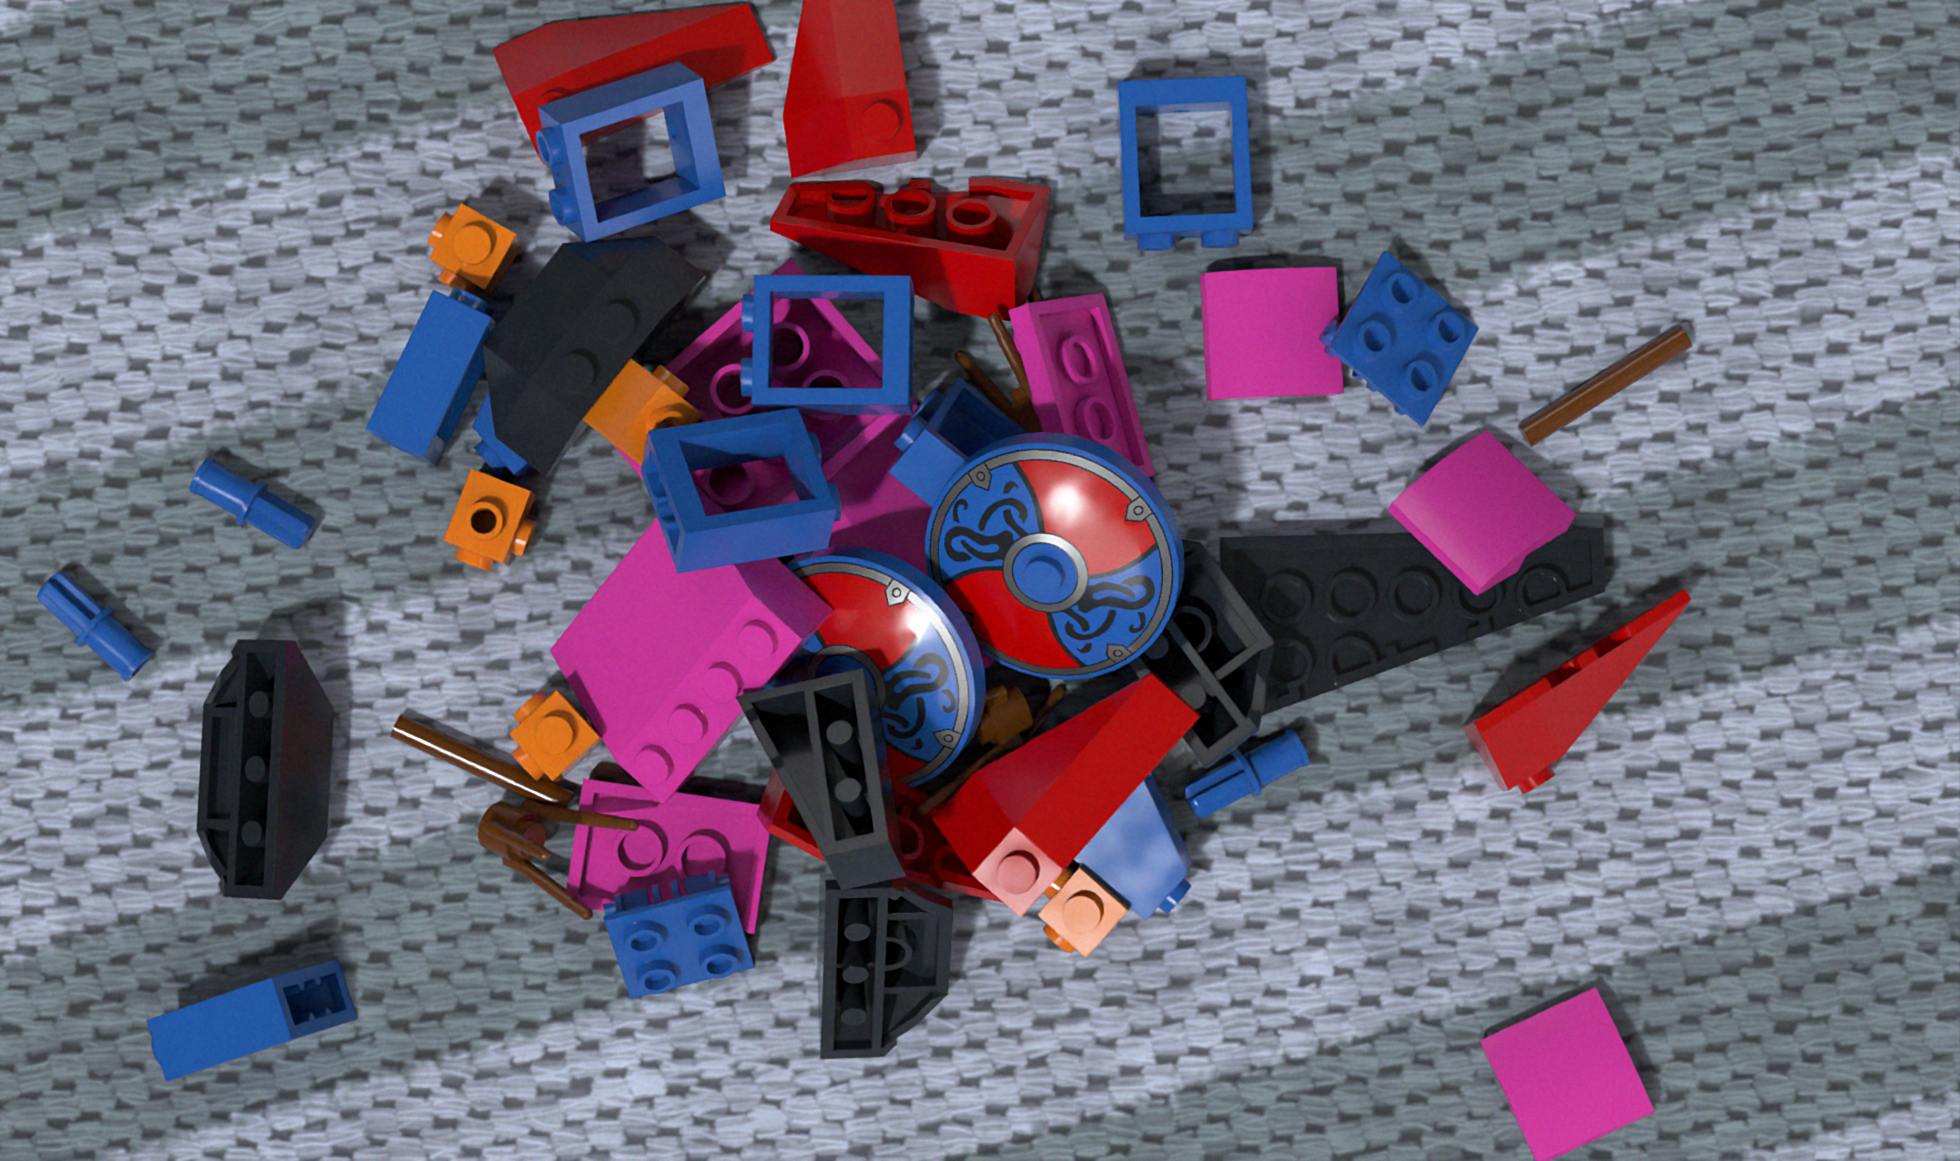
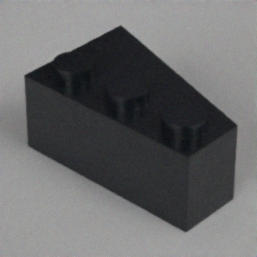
M856 669L737 696L736 699L754 734L841 890L906 876L880 704L864 669Z

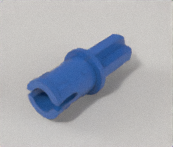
M211 456L204 460L193 477L189 487L190 492L202 496L237 516L236 524L241 527L249 523L292 549L299 550L307 542L315 525V520L312 516L267 491L268 484L260 480L255 484L216 462V459Z
M57 572L39 590L38 600L78 636L75 643L79 647L87 644L120 674L125 682L135 677L154 655V651L143 645L113 617L115 609L111 606L104 609L67 574Z
M1290 728L1284 734L1245 754H1242L1239 750L1232 753V761L1187 783L1183 787V793L1189 808L1196 817L1204 818L1250 793L1254 798L1262 795L1260 788L1300 767L1310 765V761L1299 737Z

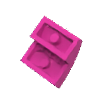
M1336 267L1253 269L1199 274L1207 401L1335 396L1344 393L1342 361L1336 356L1329 357L1324 353L1325 344L1319 340L1321 332L1330 322L1336 320L1340 323Z
M1487 430L1453 451L1403 491L1391 503L1388 512L1476 596L1518 572L1527 554L1566 532L1576 515L1571 508Z
M1596 987L1480 1040L1481 1048L1509 1103L1510 1111L1535 1161H1551L1654 1113V1108L1638 1072Z

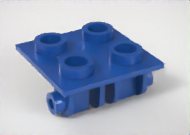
M1384 251L1342 323L1340 324L1336 320L1330 322L1321 332L1319 340L1325 344L1324 353L1329 357H1338L1348 367L1353 369L1352 376L1358 381L1365 379L1367 381L1366 388L1371 392H1380L1395 405L1394 411L1400 416L1408 415L1422 427L1426 424L1479 328L1389 252Z
M710 870L708 873L685 878L686 896H682L678 880H670L673 899L663 901L659 884L652 885L654 904H650L646 888L625 894H615V901L603 904L605 916H603L604 923L630 999L649 994H661L673 988L712 978H724L732 973L755 968L735 905L734 891L729 873L716 875L715 870Z

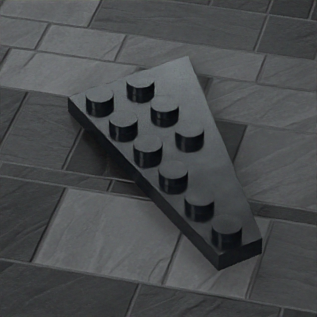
M1603 528L1568 529L1566 532L1527 554L1518 572L1478 596L1411 533L1219 538L1220 569L1277 644L1262 716L1605 592Z

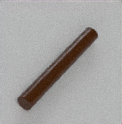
M1678 325L1518 425L1520 433L1527 444L1533 447L1691 348L1692 343L1688 335Z
M400 714L391 732V738L544 806L569 809L575 796V792L542 777L536 781L526 770L403 714Z

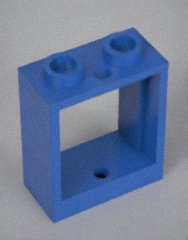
M679 61L538 106L542 129L536 132V142L543 162L552 171L555 188L549 191V202L553 215L560 226H566L586 243L726 196L703 78ZM663 107L677 177L594 204L579 135Z
M1246 76L1118 81L1116 91L1123 241H1137L1139 251L1172 250L1176 248L1175 239L1201 238L1202 248L1216 249L1239 246V236H1250L1253 230ZM1229 111L1234 213L1140 217L1136 115Z
M754 275V294L744 293L742 298L743 332H753L752 358L743 357L741 360L740 381L742 396L752 397V406L757 413L798 407L800 414L913 415L915 287L911 276ZM774 299H884L882 388H772Z
M453 287L449 297L433 289L365 430L379 440L435 467L438 466L485 369L482 344L498 325L492 318L495 310L488 307L489 303L457 287Z
M958 377L944 395L934 388L910 417L912 420L893 443L902 452L889 470V473L933 508L947 481L956 469L970 456L991 443L1028 432L963 379Z
M798 407L648 431L641 474L678 574L828 549L834 521H839L841 518L840 495L835 483H827L821 468L822 454L818 437L813 431L807 432ZM783 457L799 501L706 516L690 474L691 471Z

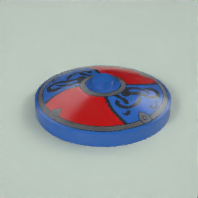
M1053 432L1025 433L1004 438L977 451L956 469L942 489L932 508L925 535V559L928 576L948 594L960 609L973 631L980 651L1009 668L1037 677L1063 680L1084 679L1114 671L1130 663L1146 651L1162 633L1175 609L1184 579L1185 560L1181 533L1175 516L1159 489L1136 465L1119 453L1089 439L1069 434Z
M842 545L831 546L828 549L807 552L787 563L785 566L834 611L768 689L863 668L880 704L890 775L911 787H915L940 774L958 757L974 736L981 720L986 694L985 671L978 643L966 618L955 602L937 583L916 567L893 555L871 548Z

